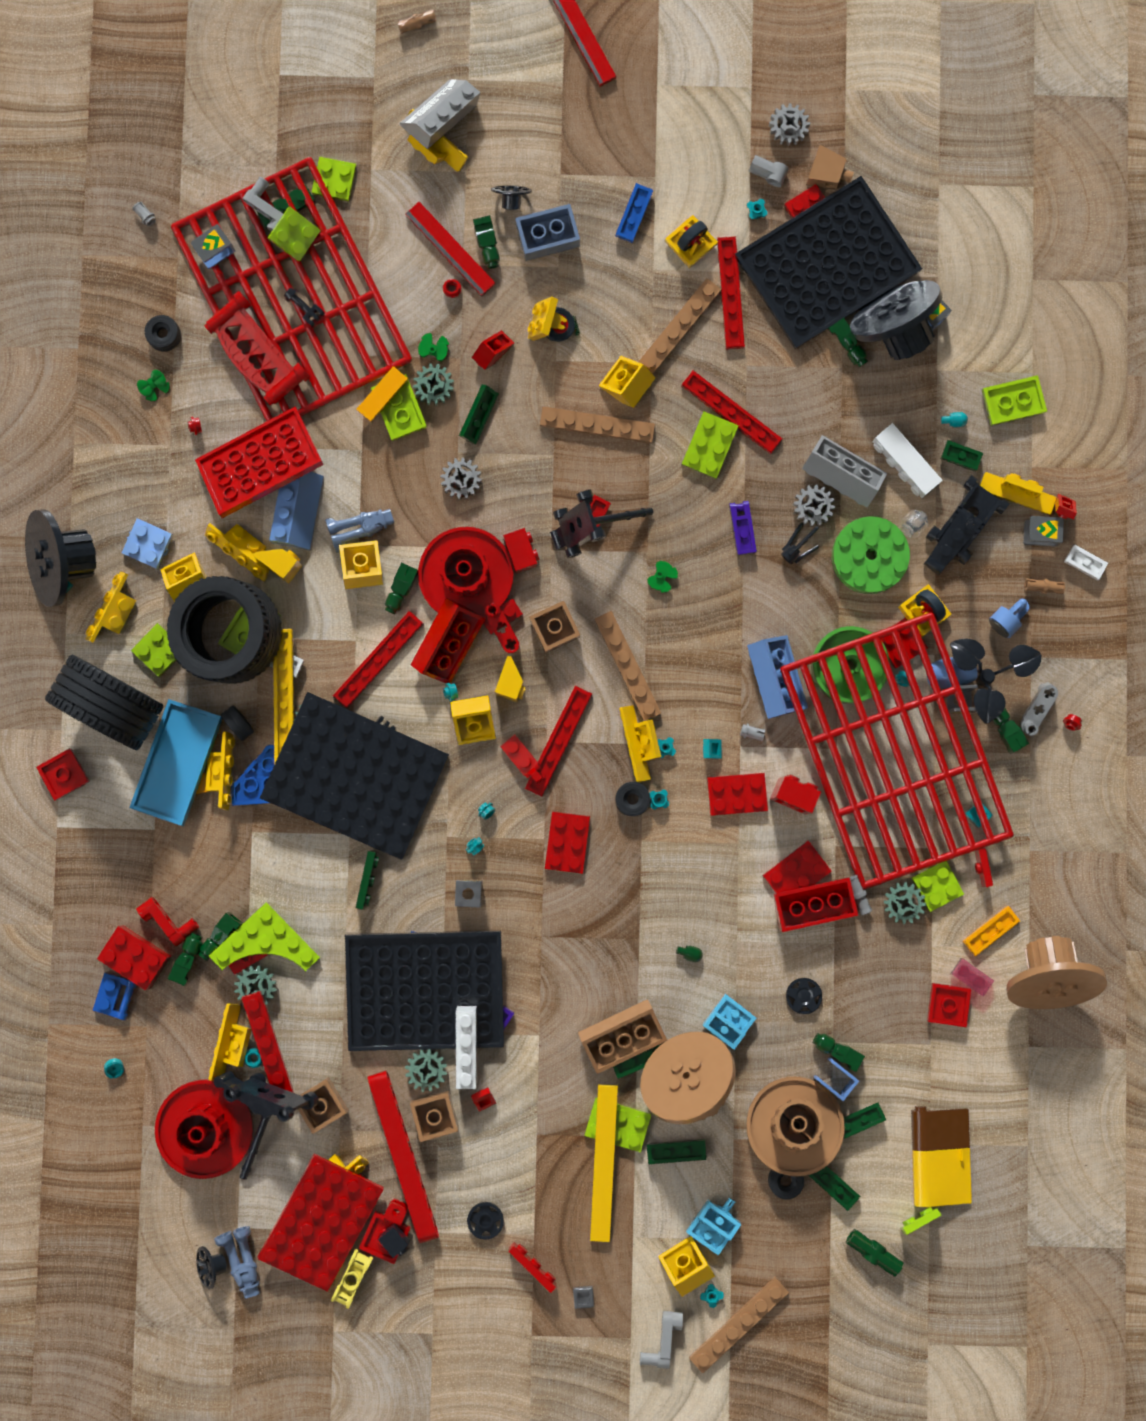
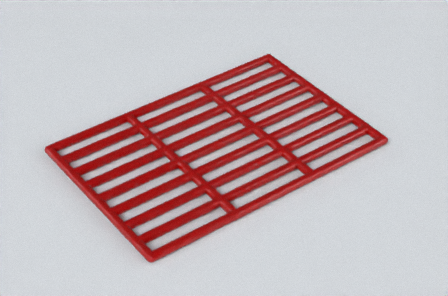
M307 157L265 178V180L269 184L275 183L282 199H286L289 207L295 211L297 210L281 179L292 175L298 189L302 190L306 198L304 201L317 227L320 229V234L316 236L308 251L336 306L333 310L325 311L301 261L295 260L285 251L276 255L255 210L242 200L249 189L251 190L255 183L171 225V229L213 314L220 310L213 294L223 290L228 302H230L234 296L229 286L240 282L265 334L283 356L284 354L279 344L290 340L302 367L311 376L309 381L318 397V400L308 404L300 386L297 385L293 389L302 407L298 409L301 416L386 375L393 366L398 369L412 362V357L311 157ZM307 166L316 183H318L320 191L337 223L336 226L328 230L298 172ZM265 190L260 197L262 200L273 206ZM241 199L270 257L269 259L259 263L231 206V203ZM224 207L252 267L242 271L233 253L227 258L236 275L225 279L217 264L212 267V270L219 283L208 287L180 228L190 224L196 237H199L203 232L197 220L207 216L212 227L216 224L220 226L214 212ZM339 232L342 233L370 289L369 292L361 296L331 236ZM323 240L353 297V300L345 304L342 303L314 247L315 244ZM291 257L313 304H316L325 312L323 316L319 314L320 320L318 322L312 319L315 324L313 327L324 324L353 383L344 387L341 386L313 327L302 318L306 313L293 301L291 302L302 325L292 329L263 271L264 269L273 265L285 290L293 289L280 261ZM254 274H257L286 332L276 338L246 279ZM372 298L375 299L403 355V358L395 362L392 361L364 305V302ZM356 306L386 364L385 367L377 371L347 313L348 310ZM338 315L341 316L369 372V375L359 379L330 319ZM227 328L226 334L231 335V340L235 341L229 328ZM305 331L335 389L334 392L326 396L296 337ZM248 340L250 347L252 346L253 340ZM250 350L247 351V352H245V353H243V354H244V355H248L249 352H250ZM263 354L255 355L261 367L264 360ZM270 369L264 370L263 373L268 383L271 384L274 376ZM246 379L266 422L271 420L273 417L258 387ZM283 397L278 403L284 413L289 410V407Z
M932 612L789 663L780 668L854 874L858 875L863 890L1002 842L1014 836L935 615ZM927 621L952 687L942 691L917 626ZM908 628L911 630L933 690V694L922 697L899 634L900 631ZM892 635L915 698L914 701L906 704L903 702L881 642V638ZM872 641L874 642L897 706L889 710H885L862 646ZM853 648L856 650L878 710V714L867 717L844 654L845 651ZM834 655L838 657L860 720L850 724L826 658ZM817 661L842 727L833 730L830 729L807 666ZM798 668L801 669L824 732L814 737L810 731L789 673ZM953 694L956 696L978 760L970 763L966 761L944 700L945 697ZM937 701L960 765L950 770L948 769L926 708V704ZM917 707L942 772L930 776L907 711ZM900 714L923 777L922 780L914 783L911 781L889 721V717ZM878 721H882L905 785L894 789L870 725ZM862 727L886 789V793L875 796L852 733L853 730ZM842 734L846 736L868 799L858 803L834 737ZM823 741L828 743L850 804L841 809L838 808L816 747L817 743ZM979 767L982 768L1005 831L995 836L991 830L970 772ZM962 773L986 839L978 842L974 840L952 777ZM945 780L968 844L958 849L956 848L934 787V783ZM923 787L927 788L950 852L938 855L915 790ZM908 793L931 856L930 859L922 862L919 860L897 799L898 796ZM886 800H890L913 865L905 868L901 867L878 804ZM870 806L872 807L894 868L893 872L885 875L882 872L860 811ZM853 813L876 875V878L868 881L864 879L842 816Z

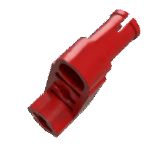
M488 604L485 607V614L503 650L507 653H515L519 648V641L508 620L497 604ZM490 607H494L496 609V612L494 614L489 612ZM502 622V625L504 623L507 625L505 633L497 632L498 623ZM508 640L516 642L514 650H510V648L508 650L505 647L508 644Z
M154 897L149 898L136 908L138 914L145 922L154 918L175 946L181 944L188 935L199 928L198 923L193 918L180 928L176 927Z

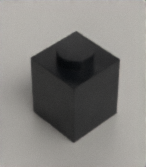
M394 1223L379 1236L378 1241L394 1258L396 1255L402 1256L409 1249L407 1246L410 1239Z

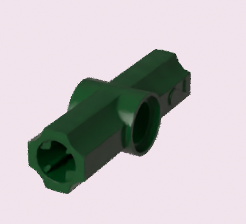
M855 1228L849 1233L845 1243L861 1253L867 1261L875 1266H880L894 1277L900 1273L904 1262L888 1252L883 1245L874 1239H869Z

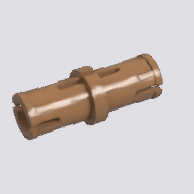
M430 10L419 15L413 14V17L398 21L397 24L401 34L416 28L419 30L422 26L436 22L434 11Z
M1027 578L1024 588L1025 591H1037L1042 594H1064L1065 582Z

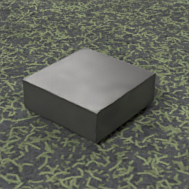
M592 1286L573 1287L575 1309L594 1307Z

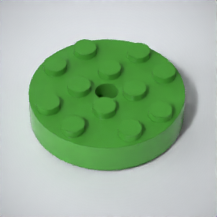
M870 516L856 519L843 528L834 541L831 559L837 577L845 586L858 593L877 594L890 589L904 576L909 565L910 550L905 535L895 524L880 517ZM875 551L873 553L875 556L874 560L868 559L866 557V552Z
M855 626L835 629L821 639L813 655L872 634V632ZM872 641L862 646L877 688L880 691L887 678ZM883 644L885 653H886L887 658H888V661H889L888 652H887V650H886V648H885V646H884V644ZM853 648L845 651L844 654L847 661L850 660L855 665L851 673L863 702L871 698L872 694L856 650ZM837 655L826 658L841 703L854 704ZM819 662L812 663L811 672L815 684L825 696L832 699Z

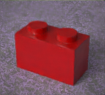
M525 528L503 535L516 574L537 567V561L540 559L537 550H532L530 543H533L530 532L526 533Z

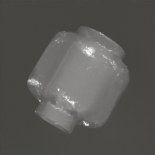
M914 509L909 511L900 521V529L903 534L909 538L919 537L929 526L926 513Z

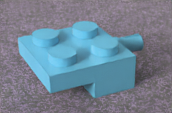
M725 994L702 1025L713 1036L726 1043L732 1049H735L757 1018Z
M729 1197L722 1207L708 1199L686 1230V1233L719 1255L727 1242L731 1241L742 1225L729 1212L736 1202Z

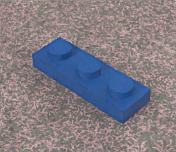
M635 184L615 237L633 243L653 194V189Z

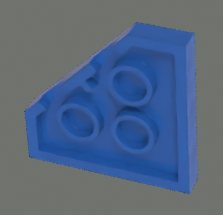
M267 745L262 753L231 786L232 806L269 803L260 799V796L274 767V745Z

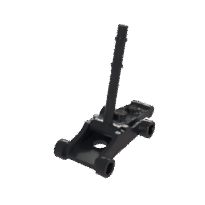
M973 475L962 486L968 491L942 528L939 529L934 525L926 535L928 540L931 542L935 540L938 543L923 565L937 575L941 574L955 555L959 558L958 561L965 565L973 554L968 550V547L987 524L993 513L996 511L1002 514L1010 504L1005 498L1002 500L998 499L976 482L978 479ZM971 507L976 508L978 516L973 515L968 509Z
M589 489L576 494L580 503L570 511H568V508H562L553 512L554 518L558 520L560 527L551 531L550 534L555 550L567 547V550H565L567 558H573L582 554L580 549L582 544L590 540L594 542L606 537L604 529L596 525L653 515L654 511L652 508H641L640 510L593 517L591 504L593 503L592 498L594 496L592 490Z
M231 1071L214 1078V1085L217 1088L222 1087L224 1089L223 1095L228 1102L238 1100L247 1105L253 1114L261 1115L259 1126L248 1150L245 1163L242 1166L240 1178L243 1180L247 1179L271 1116L275 1115L281 1122H286L293 1118L294 1111L300 1108L312 1109L316 1107L319 1101L314 1092H308L301 1096L266 1083V1078L262 1073H256L244 1082L236 1078Z

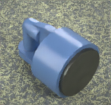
M1020 599L1009 610L1001 606L989 618L990 625L1001 636L1011 638L1022 626L1020 619L1029 611L1028 602L1025 599Z

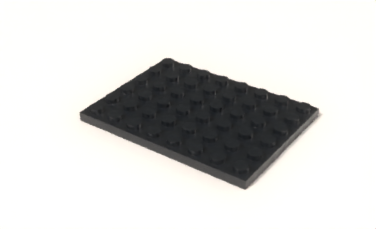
M862 176L735 253L739 264L794 349L799 348L828 330L829 327L842 318H847L884 293L922 271L921 265Z
M307 692L260 799L402 860L449 754Z
M501 930L345 934L348 1051L456 1049L457 1006H477V1048L504 1047Z

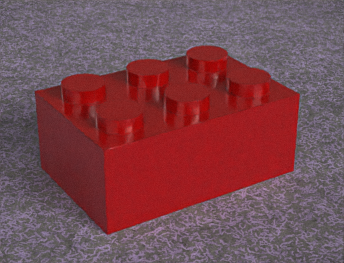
M790 774L778 778L770 800L804 815L812 814L821 794V791L817 790L818 786L809 782L800 783V778Z
M120 925L106 943L97 960L146 991L151 989L170 960L171 955L126 926Z

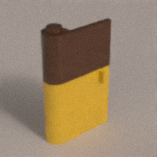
M915 1106V1109L911 1110L914 1206L934 1207L972 1203L969 1109L932 1111L927 1110V1106Z

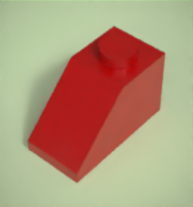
M501 330L482 341L471 358L486 370L493 366L514 345V342Z

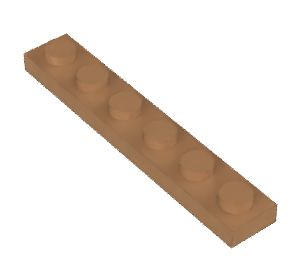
M706 278L638 362L644 364L654 374L719 295L721 289Z
M545 406L542 407L540 420L541 427L652 444L655 426L654 423Z
M612 611L595 618V623L643 721L660 715L661 711Z
M774 1277L689 1356V1359L704 1373L789 1294V1291Z

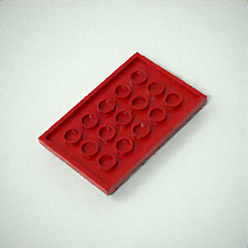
M296 406L195 459L216 510L222 519L324 465Z
M314 1153L257 1259L328 1292L381 1196L384 1187Z

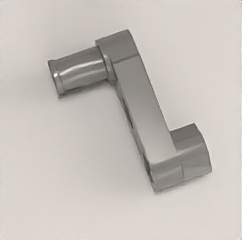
M259 177L255 185L246 192L242 200L271 220L267 228L272 232L283 213L260 198L270 184L264 178Z
M1047 682L1039 685L1037 694L1020 721L1022 731L1031 736L1037 734L1039 725L1058 696L1057 688L1051 683ZM1050 689L1052 692L1051 694H1045L1044 690ZM1043 705L1041 707L1043 709L1042 712L1034 713L1036 711L1034 709L1035 706Z
M663 1311L660 1352L658 1354L640 1352V1365H651L664 1369L670 1368L672 1330L682 1331L683 1312Z

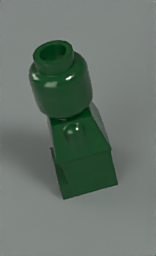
M491 216L473 219L478 246L482 249L483 262L488 266V269L496 268L499 266L500 256L498 249L495 247L497 240Z
M844 318L829 327L831 334H835L839 339V343L848 351L847 356L853 365L861 367L868 362L866 359L867 353L861 345H857L850 326Z
M401 562L391 585L393 592L388 594L385 601V611L395 615L397 611L401 610L405 600L403 596H408L418 576L417 569Z
M1005 708L998 717L993 719L995 725H999L997 728L1001 740L1011 754L1025 747L1029 742L1021 728L1014 721L1009 720L1010 715Z
M226 912L214 926L210 938L200 947L201 952L199 956L208 961L210 959L209 955L231 936L235 929H238L243 922L232 913Z
M192 933L191 936L186 938L182 947L183 952L174 962L167 979L183 986L186 985L188 980L186 975L192 967L195 955L199 954L200 947L203 945L201 941L202 936Z
M817 1033L812 1042L815 1044L816 1049L825 1054L830 1053L840 1062L848 1064L847 1067L854 1072H857L865 1057L850 1046L835 1042L834 1038L825 1033Z

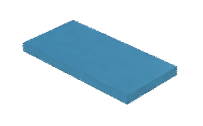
M168 699L129 808L184 826L223 718L219 715Z

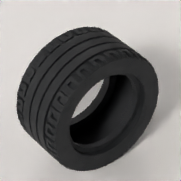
M212 576L195 581L194 584L188 585L179 594L169 612L167 640L169 641L171 652L183 669H186L187 672L198 678L226 684L249 681L254 679L255 676L261 675L270 666L280 648L282 622L274 602L263 590L235 578ZM227 600H235L242 606L247 615L249 623L248 637L243 648L235 656L218 662L208 654L203 645L201 635L203 621L208 612L217 604Z
M73 654L70 655L65 662L66 665L64 664L60 670L62 673L57 675L56 682H53L50 687L51 690L45 696V701L103 735L133 750L140 749L144 743L142 740H146L149 735L148 732L154 726L153 723L159 717L157 715H160L162 712L163 704Z

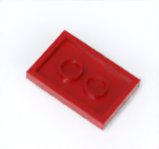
M765 773L707 777L710 816L768 811Z
M552 812L545 869L583 874L590 816Z
M808 840L762 876L775 893L815 885L832 870Z

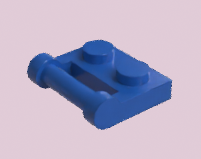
M104 973L93 1011L126 1020L133 990L137 985L126 978ZM122 985H125L127 987L123 996L119 1011L115 1010V1006L120 994Z

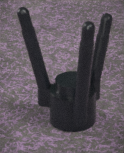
M803 523L798 525L787 544L782 548L781 556L789 564L792 565L794 562L797 564L801 559L819 548V545H816L799 555L801 553L799 549L819 529L818 526L797 546H791Z

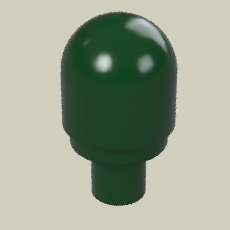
M689 945L683 948L677 946L676 954L683 955V959L697 963L703 958V952L698 947Z

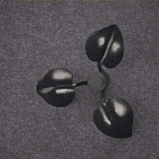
M958 639L950 643L954 662L960 669L970 671L975 669L978 664L976 681L984 688L977 690L975 693L974 707L978 716L985 724L998 717L1004 711L1006 705L1003 694L997 690L992 691V688L989 686L995 680V675L1014 668V672L1018 677H1027L1032 675L1041 664L1042 655L1038 650L1028 645H1017L1009 653L1011 665L995 672L991 669L982 670V662L980 660L985 656V650L978 641Z

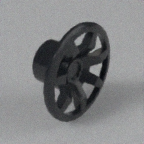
M503 185L491 188L492 192L502 194V208L511 210L520 209L522 194L532 193V189L523 186Z
M205 1246L198 1248L196 1253L197 1272L203 1286L210 1290L215 1286L216 1275L226 1272V1260L221 1253L211 1256Z

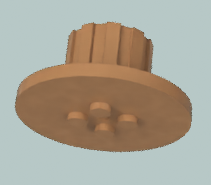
M1052 936L1039 938L1026 945L1027 948H1024L1028 970L1011 978L1006 985L1009 1001L1017 1006L1029 1009H1057L1081 1004L1097 997L1106 989L1107 979L1105 972L1098 966L1077 961L1074 942L1070 938Z
M687 1032L670 1038L652 1053L643 1069L640 1087L646 1106L656 1117L672 1124H690L706 1120L709 1116L713 1117L718 1113L720 1107L724 1106L735 1081L736 1068L733 1056L720 1039L708 1033Z
M785 1077L769 1083L755 1096L747 1113L746 1132L753 1152L765 1166L787 1176H806L826 1167L839 1152L844 1138V1118L837 1100L824 1086L804 1077ZM793 1123H797L799 1128L796 1129Z

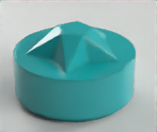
M117 1058L108 1060L104 1064L105 1075L111 1079L120 1077L124 1073L123 1062Z

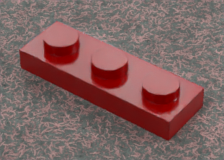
M514 1242L509 1247L508 1252L552 1293L556 1288L555 1277L550 1272L545 1273L541 1269V1263L536 1258L531 1259L523 1245H517Z

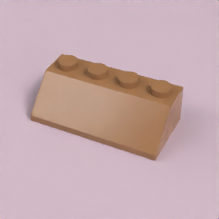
M648 999L578 1032L597 1074L667 1041Z

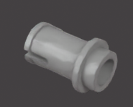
M141 201L133 206V211L142 219L144 225L151 226L155 223V214L151 213Z
M748 723L747 725L743 724L740 736L763 741L765 729L749 726Z

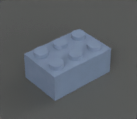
M570 204L515 218L525 261L580 247V237Z

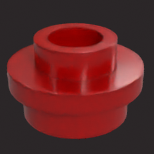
M456 279L445 281L443 292L447 297L455 298L460 295L462 288L459 281ZM451 286H454L456 289L455 291L451 292L449 291V288Z
M190 417V421L187 422L190 433L193 432L194 436L202 432L201 423L198 417Z
M1068 714L1063 719V723L1068 730L1076 731L1082 727V719L1074 714Z

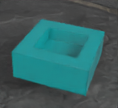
M703 739V758L722 759V740Z
M982 803L987 819L991 818L993 814ZM973 805L965 815L979 828L982 825Z

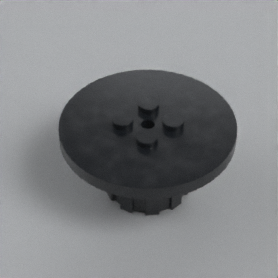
M929 280L914 281L889 290L857 312L850 324L853 336L862 342L883 340L890 357L894 358V360L907 359L923 352L934 341L933 337L935 335L927 317L940 305L943 298L942 291L936 282Z
M41 509L31 512L25 530V553L30 579L38 598L45 606H59L66 597L68 580L90 578L95 574L97 562L93 539L85 529L61 532L57 521L48 510Z

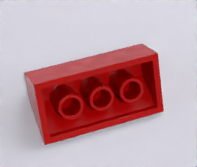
M446 598L410 665L423 675L443 683H451L486 618L462 604Z
M850 877L774 894L775 912L780 932L858 916Z

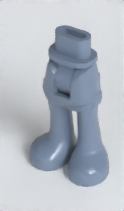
M380 509L367 513L361 512L360 515L338 521L333 518L325 519L329 533L333 535L331 539L336 553L340 552L339 545H344L349 541L366 536L372 537L375 533L381 531L383 527L386 529L388 525L394 524L390 509L385 511ZM361 525V528L342 534H336L337 532L344 530L346 528Z
M250 1226L240 1227L233 1231L244 1263L240 1264L231 1231L214 1238L215 1244L223 1246L226 1250L231 1266V1276L234 1277L237 1285L240 1287L239 1290L243 1291L245 1299L260 1294L258 1289L260 1283L257 1280L256 1271L257 1264L252 1258L248 1244V1236L251 1234Z

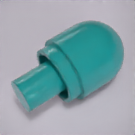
M952 412L949 416H941V424H949L950 427H963L968 422V417L963 412Z

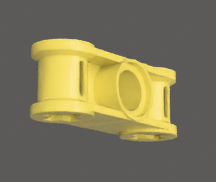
M355 1249L340 1285L338 1284L331 1299L332 1302L337 1301L345 1305L346 1309H349L364 1273L366 1274L373 1259L372 1256L367 1257L359 1253L358 1249ZM347 1276H355L357 1282H349Z

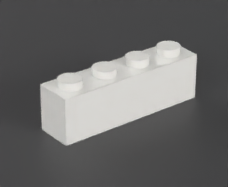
M893 423L872 441L876 451L880 454L883 453L887 458L886 462L892 468L895 467L897 469L899 477L911 485V490L916 496L923 498L942 481Z
M457 1006L456 1089H476L477 1006Z

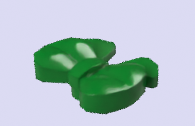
M424 334L418 346L419 355L422 358L431 355L435 356L439 362L444 361L448 354L447 346H449L447 338L441 336L435 345L432 344V334Z
M153 370L149 379L137 382L138 391L143 396H146L145 399L148 401L157 400L153 390L155 387L164 393H167L169 390V382H166L164 374L159 370Z
M659 561L656 563L657 572L647 579V583L652 589L661 590V593H665L671 590V586L664 579L666 577L677 579L678 571L676 567L672 568L668 562Z

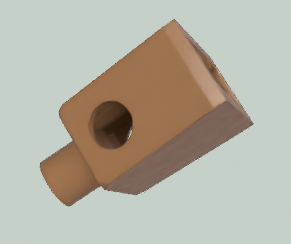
M820 145L806 185L813 186L817 184L818 187L836 189L840 180L850 183L854 172L844 169L847 160L845 157Z

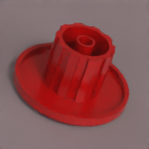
M457 527L439 534L425 548L419 562L418 581L421 592L427 603L437 613L445 599L448 598L483 617H487L485 607L490 603H495L500 608L507 600L512 589L513 565L507 549L494 535L479 528ZM494 607L489 608L490 613H494L496 611Z
M208 1079L191 1081L175 1089L162 1103L155 1121V1140L163 1159L175 1171L196 1179L215 1178L237 1166L249 1150L254 1130L250 1108L238 1100L228 1102L223 1095L224 1089L222 1087L217 1088L214 1085V1081Z

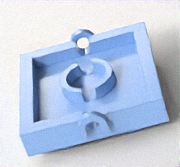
M137 518L131 532H129L130 535L127 537L122 554L158 569L163 557L169 551L167 548L173 534Z

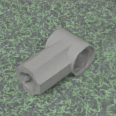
M755 155L749 168V172L766 179L770 185L775 187L782 186L789 171L788 166L780 162L773 163Z

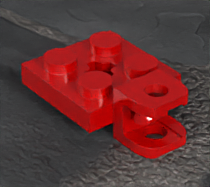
M393 1199L389 1203L385 1214L375 1211L359 1249L395 1264L398 1255L393 1258L378 1241L380 1234L394 1223L400 1227L406 1236L408 1235L411 1226L402 1223L407 1213V1204Z

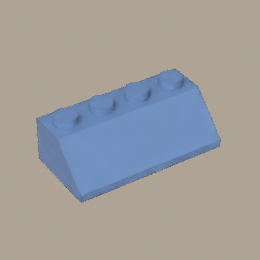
M310 472L279 488L269 539L272 544L310 550L323 475Z
M788 636L764 639L747 645L768 719L794 713L795 709L780 671L782 666L795 662ZM795 669L789 673L802 709L805 710L808 709L798 671Z

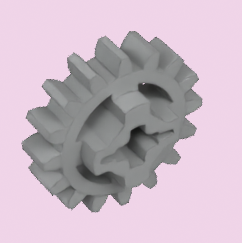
M789 103L788 108H786L782 104L781 110L776 108L775 114H772L770 120H772L769 122V127L772 128L770 134H775L774 140L781 139V145L784 141L787 142V146H790L792 141L797 145L798 139L803 141L804 135L808 134L809 130L807 128H809L810 122L806 121H808L809 115L804 116L805 109L799 111V105L792 108V104ZM778 120H779V124L781 125L780 128H778V126H777V121H778ZM799 121L801 122V125H802V128H801V129H800V126L798 125V122H799Z
M455 458L454 464L447 462L449 468L443 467L445 474L440 475L441 479L445 480L441 482V485L447 486L444 491L446 493L451 491L450 496L452 498L456 494L458 500L463 495L468 499L469 493L474 496V489H480L477 483H482V479L477 478L481 475V471H476L478 468L477 464L471 466L472 460L466 463L464 458L461 459V462H458ZM461 467H466L471 471H465ZM455 469L453 476L449 477L452 470ZM458 472H460L462 477L464 478V486H462V483L460 482V480H458ZM473 481L471 487L467 488L469 482ZM453 486H457V487L461 488V491L456 490V489H454V488H452V487H453Z
M808 485L806 491L801 489V495L797 494L795 496L798 501L793 503V506L797 507L793 512L799 513L797 519L803 518L804 525L808 521L810 522V527L815 522L820 526L821 520L826 523L828 521L826 516L831 517L833 515L830 510L835 509V506L831 505L834 498L829 499L831 492L824 493L825 487L819 490L818 485H815L813 489ZM807 496V503L802 505L803 498ZM812 502L814 505H818L816 510L814 507H809ZM826 506V511L821 516V508Z

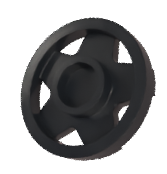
M798 978L789 984L786 990V1001L793 1011L799 1014H810L820 1006L822 991L814 980ZM808 981L814 984L816 987L810 988ZM799 982L798 988H792L795 983ZM789 996L794 998L793 1005L790 1002ZM819 996L818 1002L816 1004L814 998ZM803 1007L809 1009L808 1011H800Z
M491 1202L476 1204L471 1208L467 1217V1225L470 1232L475 1237L483 1240L496 1237L501 1232L504 1224V1216L501 1209ZM490 1206L496 1209L497 1211H491ZM480 1207L479 1212H473L476 1208ZM501 1219L500 1226L497 1228L496 1222ZM471 1222L476 1224L474 1230L471 1226ZM487 1231L491 1235L484 1236L482 1234Z

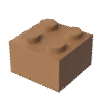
M565 601L529 616L545 653L580 638V633Z
M329 1077L300 1094L303 1096L308 1092H314L318 1097L319 1102L316 1107L312 1109H298L312 1134L349 1111Z
M449 1090L411 1101L410 1107L420 1142L458 1132L459 1125Z

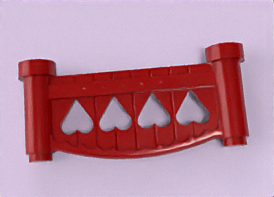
M238 291L233 295L234 298L206 321L204 326L211 334L214 332L217 334L225 353L233 365L247 380L265 392L266 395L263 398L272 406L303 380L306 382L311 376L299 362L295 366H291L246 310L251 304ZM241 326L237 340H231V335L226 334V329L228 327ZM253 340L249 354L244 355L242 349L238 348V343ZM265 354L261 368L255 369L254 364L249 361L250 357ZM277 369L273 382L268 384L266 378L261 376L262 371Z

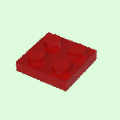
M904 618L894 625H897L908 620L907 618ZM910 628L900 631L899 634L908 659L911 660L919 655ZM892 635L881 638L888 652L891 664L895 669L900 667L902 662Z
M72 748L36 767L54 801L90 782Z
M932 983L927 1022L967 1028L971 988Z

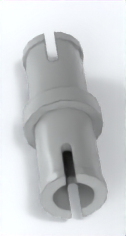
M858 875L851 876L850 881L860 914L865 915L872 911L866 898V890H863Z

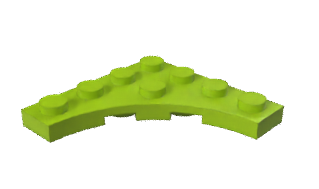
M267 902L209 955V958L222 971L235 961L255 954H273L284 957L297 964L305 972L320 958Z

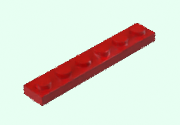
M258 991L242 996L241 999L269 1084L294 1093L262 992Z

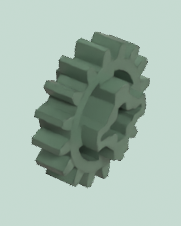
M429 364L428 369L422 366L423 372L417 371L418 378H413L414 382L417 383L413 385V389L418 390L415 393L416 396H421V402L427 400L428 405L434 402L438 406V401L440 400L442 403H445L444 398H451L449 392H454V388L450 386L454 384V380L450 379L452 377L451 372L446 374L447 368L444 367L441 370L439 364L436 365V368ZM440 375L444 377L446 383L440 380ZM436 379L437 385H435L434 388H432L431 390L430 384H433V382H435ZM421 386L427 389V394L423 392Z
M904 882L902 887L899 883H896V889L890 887L891 894L886 893L885 896L888 897V900L883 901L884 904H888L885 911L891 912L889 918L895 916V922L897 923L901 919L903 924L906 923V920L913 923L912 918L914 917L919 920L918 913H924L921 906H926L925 902H921L925 898L924 895H919L921 889L914 890V884L907 887V882ZM907 890L903 895H895L899 891ZM913 893L917 897L918 905L912 902ZM907 898L911 906L902 908V904L898 900L904 901ZM892 901L898 906L897 912L892 908ZM911 910L914 912L911 915L903 916L907 911Z
M260 965L257 966L256 970L253 966H250L249 972L243 969L244 975H237L240 981L234 983V985L238 986V989L234 992L240 993L237 999L240 1000L242 996L261 991L267 1005L269 1003L268 998L273 999L275 997L272 992L277 991V988L273 987V984L277 983V981H272L271 979L274 974L268 975V968L262 971ZM251 974H259L255 979L248 977ZM265 979L268 982V988L265 987ZM258 982V988L260 989L253 992L254 986L252 984ZM243 985L246 986V989H247V993H246V994H245V992H244Z
M420 1049V1055L414 1052V1059L409 1058L407 1060L411 1064L405 1066V1069L409 1070L405 1076L411 1077L408 1083L414 1082V1089L420 1086L422 1092H424L426 1087H428L429 1091H432V1086L439 1088L438 1081H445L442 1075H447V1071L443 1070V1068L447 1067V1064H442L443 1056L437 1057L438 1051L431 1054V1049H428L427 1053ZM424 1057L423 1063L415 1064L417 1060ZM432 1059L437 1062L439 1068L432 1064ZM428 1062L427 1066L428 1069L431 1070V1072H428L425 1078L424 1071L421 1069H423ZM414 1073H417L420 1076L421 1081H419L415 1077ZM438 1076L434 1081L428 1083L430 1077Z

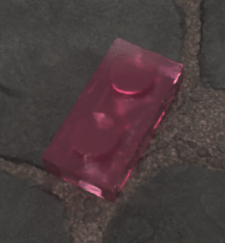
M960 958L950 973L983 997L994 982L993 979L963 958Z

